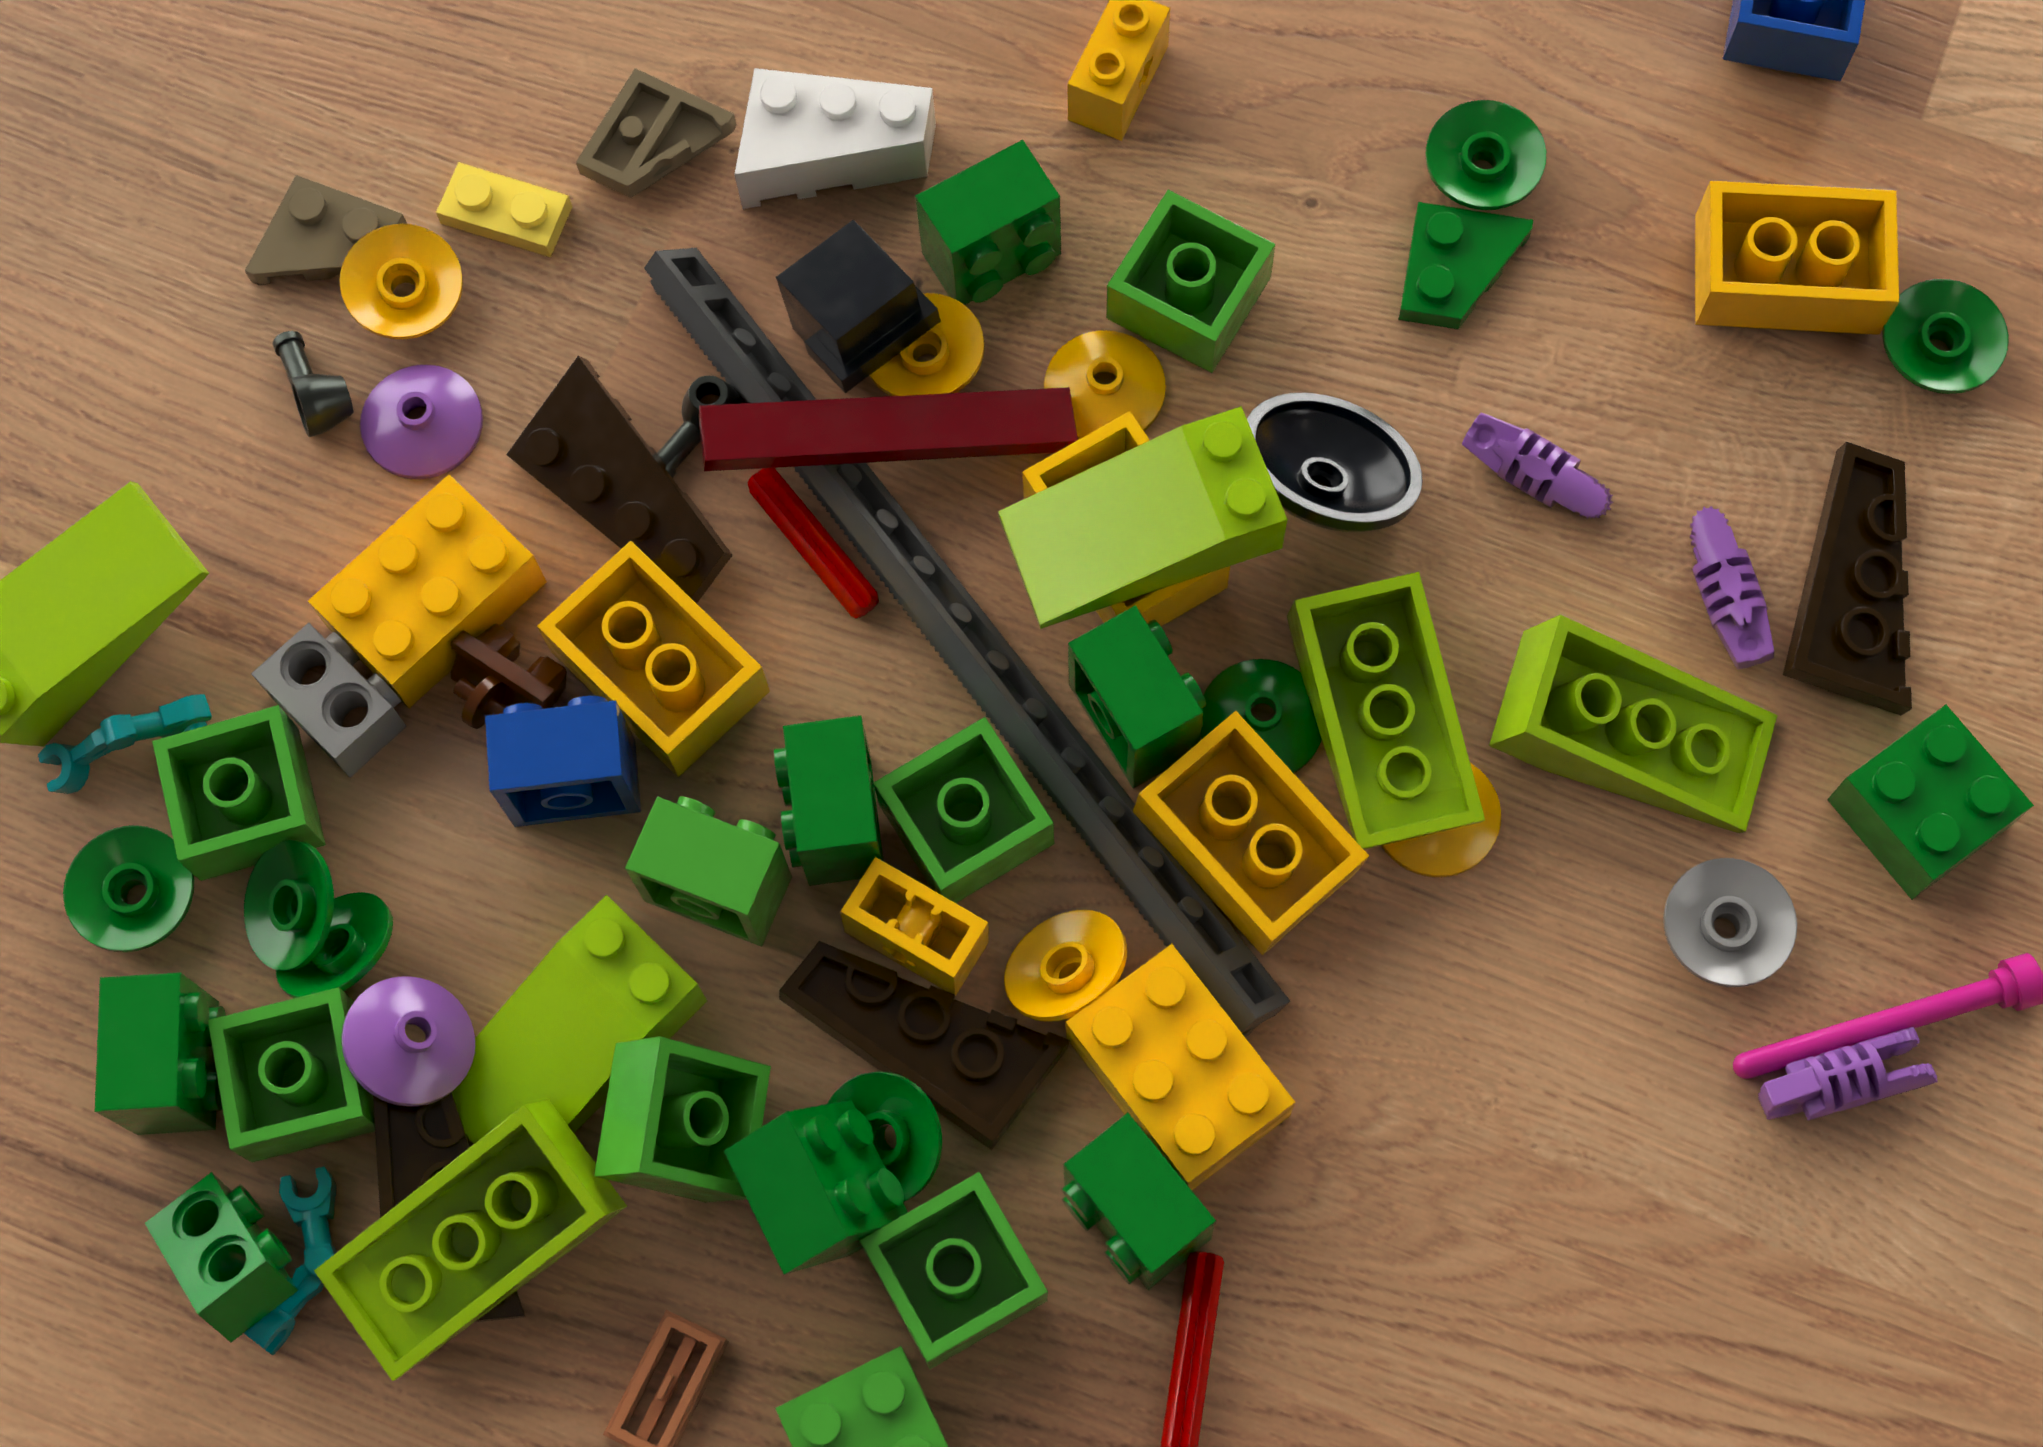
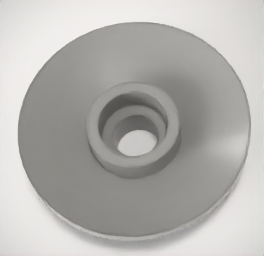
M1718 858L1692 867L1675 883L1668 895L1664 908V931L1667 942L1675 957L1693 975L1718 986L1745 987L1769 978L1786 962L1792 952L1797 936L1796 912L1786 889L1767 870L1741 859ZM1725 918L1731 921L1736 929L1735 937H1721L1714 928L1715 920Z

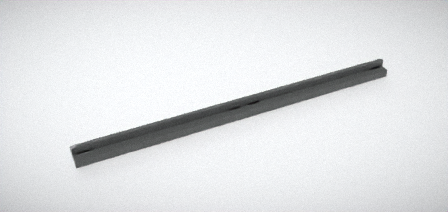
M697 248L654 252L644 269L652 278L650 282L657 295H661V300H664L665 305L669 306L670 311L674 312V316L678 317V322H682V326L686 328L687 333H690L691 338L695 339V344H699V348L704 351V355H708V360L712 361V365L716 366L718 372H721V377H725V382L729 383L736 390L743 403L816 400ZM867 463L795 467V472H798L800 478L804 479V483L808 484V489L813 491V495H817V500L821 501L822 506L826 507V512H830L831 518H835V523L839 524V528L844 530V535H848L849 541H853V546L857 547V551L862 553V558L866 559V563L871 564V569L875 570L877 576H880V581L884 582L885 587L889 588V593H893L894 599H898V604L902 605L904 611H907V616L911 617L912 622L916 623V627L921 629V634H925L926 640H930V645L935 647V652H939L940 658H944V663L948 664L950 670H953V675L958 676V681L962 682L963 687L967 688V693L972 694V699L976 700L977 705L981 706V711L986 712V717L990 718L991 723L995 724V729L1000 730V735L1004 736L1005 741L1009 742V747L1014 748V753L1019 755V759L1023 760L1025 766H1028V771L1033 772V778H1037L1038 784H1042L1043 790L1047 791V796L1052 797V802L1057 804V808L1061 809L1063 815H1066V820L1071 821V827L1076 828V833H1079L1081 839L1085 840L1086 845L1090 846V850L1095 852V857L1100 859V864L1105 865V870L1110 872V876L1114 877L1116 883H1119L1120 889H1123L1124 894L1129 896V901L1134 902V907L1139 909V914L1144 915V920L1149 921V926L1154 928V933L1159 935V939L1163 940L1165 946L1174 945L1245 1037L1248 1036L1258 1025L1274 1017L1290 1002L1285 993L1203 889L1132 812L1135 805L1132 799Z

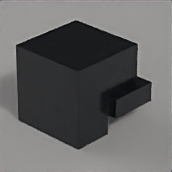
M854 220L776 276L792 328L804 340L809 356L844 393H847L941 322L938 308Z

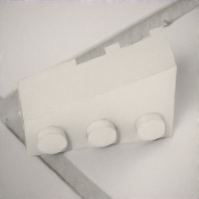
M754 68L734 174L742 209L761 206L760 200L797 194L798 199L815 197V190L849 184L853 185L854 190L927 177L936 126L932 88Z

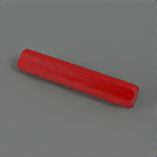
M762 468L758 473L752 475L747 482L750 494L849 615L859 619L872 611L879 603L877 591L775 468Z
M1196 1251L1188 1256L1161 1447H1198L1224 1267L1223 1257L1214 1253Z

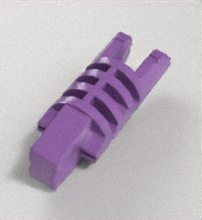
M1480 413L1465 435L1462 445L1496 472L1498 477L1551 508L1557 502L1574 513L1579 512L1580 516H1586L1587 519L1589 517L1600 518V515H1606V511L1611 510L1610 505L1614 502L1611 500L1613 495L1609 493L1610 488H1605V484H1599V480L1578 468L1580 459L1530 429H1522L1488 414Z
M1712 506L1710 508L1703 507V510H1697V515L1692 517L1693 523L1690 524V528H1692L1690 539H1692L1691 545L1694 546L1693 552L1697 560V564L1694 565L1692 571L1712 627L1716 630L1736 669L1748 668L1774 658V646L1767 615L1768 607L1746 549L1738 548L1731 526L1727 525L1728 519L1724 518L1725 514L1720 513L1719 508L1713 509Z
M1914 1027L1862 1041L1852 1046H1845L1821 1053L1815 1057L1811 1056L1789 1063L1785 1067L1787 1075L1763 1083L1758 1099L1768 1120L1800 1112L1805 1113L1807 1120H1812L1837 1111H1844L1872 1101L1934 1084L1938 1080L1932 1065L1929 1063L1916 1064L1886 1073L1882 1060L1905 1054L1920 1043Z

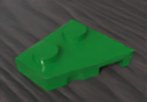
M1418 202L1398 320L1459 329L1475 309L1478 299L1484 292L1489 291L1501 276L1504 266L1514 253L1529 240L1534 220Z

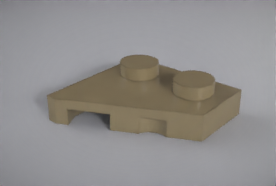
M634 69L579 156L576 165L581 175L632 198L733 133L737 126L735 115L649 74Z
M296 175L247 265L245 273L251 282L258 285L270 284V277L303 274L306 281L331 279L336 275H340L347 253L360 238L377 228L392 224H407L402 213Z

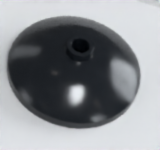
M1288 393L1263 401L1252 410L1247 418L1283 509L1300 520L1322 528L1342 532H1364L1382 529L1404 519L1411 512L1420 495L1423 482L1422 471L1417 456L1410 445L1391 425L1356 404L1323 394Z

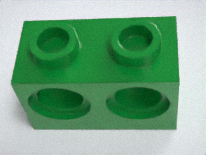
M211 1172L146 1221L145 1225L196 1313L232 1343L295 1294L298 1289L284 1268L292 1261L289 1252L271 1230L267 1228L262 1232L256 1223L265 1216L259 1204L242 1185L237 1186L231 1191Z

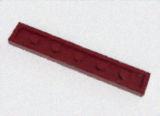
M1069 387L699 406V427L704 472L1056 453L1078 440Z

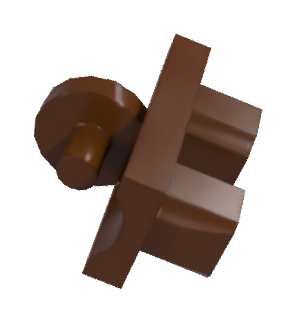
M497 623L476 638L463 630L451 642V649L456 652V660L451 670V679L457 682L453 693L466 701L462 711V721L474 729L485 725V716L503 714L504 708L510 705L532 703L542 706L543 709L554 708V704L566 688L567 671L565 667L548 656H540L527 670L513 663L520 656V643L513 633Z

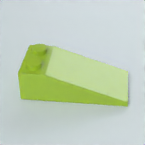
M1242 406L1175 428L998 511L999 519L1040 629L1282 549L1288 520Z
M130 481L0 580V743L44 747L209 575L207 569L138 483Z
M1410 573L1294 600L1287 614V620L1301 675L1353 839L1365 850L1485 821L1420 573Z
M1560 614L1523 631L1489 746L1541 770L1723 829L1743 833L1747 830L1777 715Z
M607 894L554 945L476 1036L475 1054L470 1070L460 1085L452 1091L465 1134L473 1144L524 1104L545 1099L551 1101L574 1133L607 1100L616 1043L659 1036L670 1039L707 1002L698 983Z
M545 1099L524 1104L316 1268L314 1272L390 1379L395 1381L574 1249L625 1209L627 1205L609 1180L594 1177L595 1161L551 1101Z

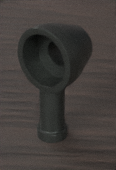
M286 331L275 337L273 347L275 353L281 357L292 387L296 406L308 437L319 435L332 429L354 413L350 394L343 376L313 374L304 351L305 342L299 332Z
M702 376L691 384L682 402L684 423L657 452L667 466L665 469L672 478L676 474V468L701 441L699 406L742 404L736 390L716 376ZM708 394L719 396V399L712 404L700 402Z

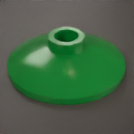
M1493 100L1470 101L1447 111L1432 127L1425 150L1428 173L1437 188L1452 201L1478 210L1503 209L1525 199L1539 184L1547 159L1544 138L1537 125L1519 109ZM1478 160H1484L1489 162L1493 168L1482 169L1473 163Z
M1951 279L1926 280L1904 290L1899 294L1897 307L1882 328L1883 345L1889 360L1896 370L1916 386L1942 394L1964 393L1985 384L2003 364L2009 344L2007 325L1996 304L1977 288ZM1930 340H1941L1947 345L1948 351L1937 349Z
M1270 659L1242 661L1218 674L1204 693L1206 707L1202 708L1204 726L1201 728V739L1234 711H1237L1293 773L1302 769L1313 758L1321 744L1322 738L1301 672L1290 665ZM1258 704H1267L1274 710L1275 716L1268 721H1259L1252 715L1251 709Z
M140 825L117 827L93 838L73 859L64 881L63 901L65 911L74 929L93 945L113 952L143 950L167 938L181 924L192 903L194 875L178 861L174 841L167 834L157 829ZM137 885H145L146 893L144 897L136 904H128L127 895L129 891Z
M284 840L264 852L251 872L244 899V923L252 950L262 963L272 969L281 971L299 969L308 964L318 954L327 938L333 917L334 889L329 868L317 849L303 841Z
M365 892L350 893L334 898L332 923L322 948L308 964L292 971L276 970V977L280 987L287 995L294 999L338 987L345 991L356 984L375 966L388 946L393 930V916L389 907L378 896Z
M876 1071L851 1078L836 1090L827 1104L852 1100L855 1108L864 1114L874 1133L873 1144L885 1168L891 1171L898 1179L904 1192V1202L918 1195L929 1184L940 1162L942 1130L936 1109L919 1086L901 1075ZM888 1125H891L896 1133L897 1141L895 1148L890 1147L885 1140V1130Z

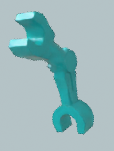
M205 694L180 698L172 703L159 706L156 712L131 716L130 714L110 716L101 721V728L90 733L77 746L58 743L46 745L38 754L40 763L62 764L60 775L46 784L48 791L64 794L78 792L88 779L89 764L112 751L134 745L137 741L160 736L165 738L207 726L206 721L211 720L212 715Z
M324 1166L315 1168L318 1189L308 1198L298 1197L297 1184L291 1175L281 1177L280 1196L294 1223L302 1228L306 1250H304V1264L296 1268L292 1278L298 1291L244 1332L246 1336L271 1355H274L290 1336L295 1325L296 1315L309 1300L323 1290L324 1285L314 1270L336 1253L335 1247L332 1245L328 1220L334 1219L336 1182Z

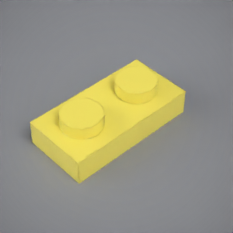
M458 162L436 214L443 225L551 257L573 206L569 195Z

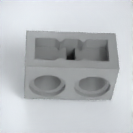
M307 623L251 674L273 700L349 777H352L407 727L394 709L401 702V699L376 673L366 680L353 667L360 658L336 632L333 631L325 639L310 623ZM320 665L326 666L325 673L320 680L309 685L301 684L304 674L309 669ZM358 707L368 708L367 715L361 723L353 727H342L343 720L348 712Z

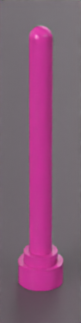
M2029 953L1999 961L1997 969L1989 971L1988 979L1740 1053L1733 1061V1070L1740 1078L1750 1079L1783 1069L1787 1064L1804 1058L1815 1057L1821 1053L1845 1046H1852L1862 1041L1910 1027L1915 1029L1994 1004H1998L2003 1009L2012 1006L2016 1011L2043 1004V973L2037 961Z

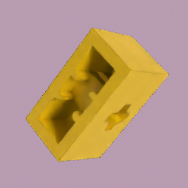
M1109 0L1067 84L1068 121L1117 140H1123L1169 46V7L1151 0Z
M877 857L873 859L840 911L845 933L939 988L955 994V997L989 943V924L986 920Z

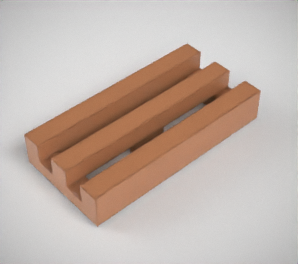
M666 1310L603 1435L626 1447H677L729 1341ZM675 1330L685 1334L634 1435L625 1429ZM701 1342L707 1345L656 1446L649 1441L698 1343Z

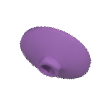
M435 365L406 367L384 378L369 394L363 406L360 419L362 440L373 460L384 470L408 479L437 477L459 466L477 445L483 425L481 404L471 385L452 370ZM427 407L422 417L418 419L407 418L408 413L413 409Z
M393 977L370 986L352 1004L342 1027L341 1042L343 1055L353 1077L369 1093L395 1105L422 1106L446 1097L464 1080L470 1070L475 1054L474 1029L463 1005L442 986L418 977ZM414 1024L420 1027L425 1033V1041L417 1043L410 1040L405 1033V1025Z

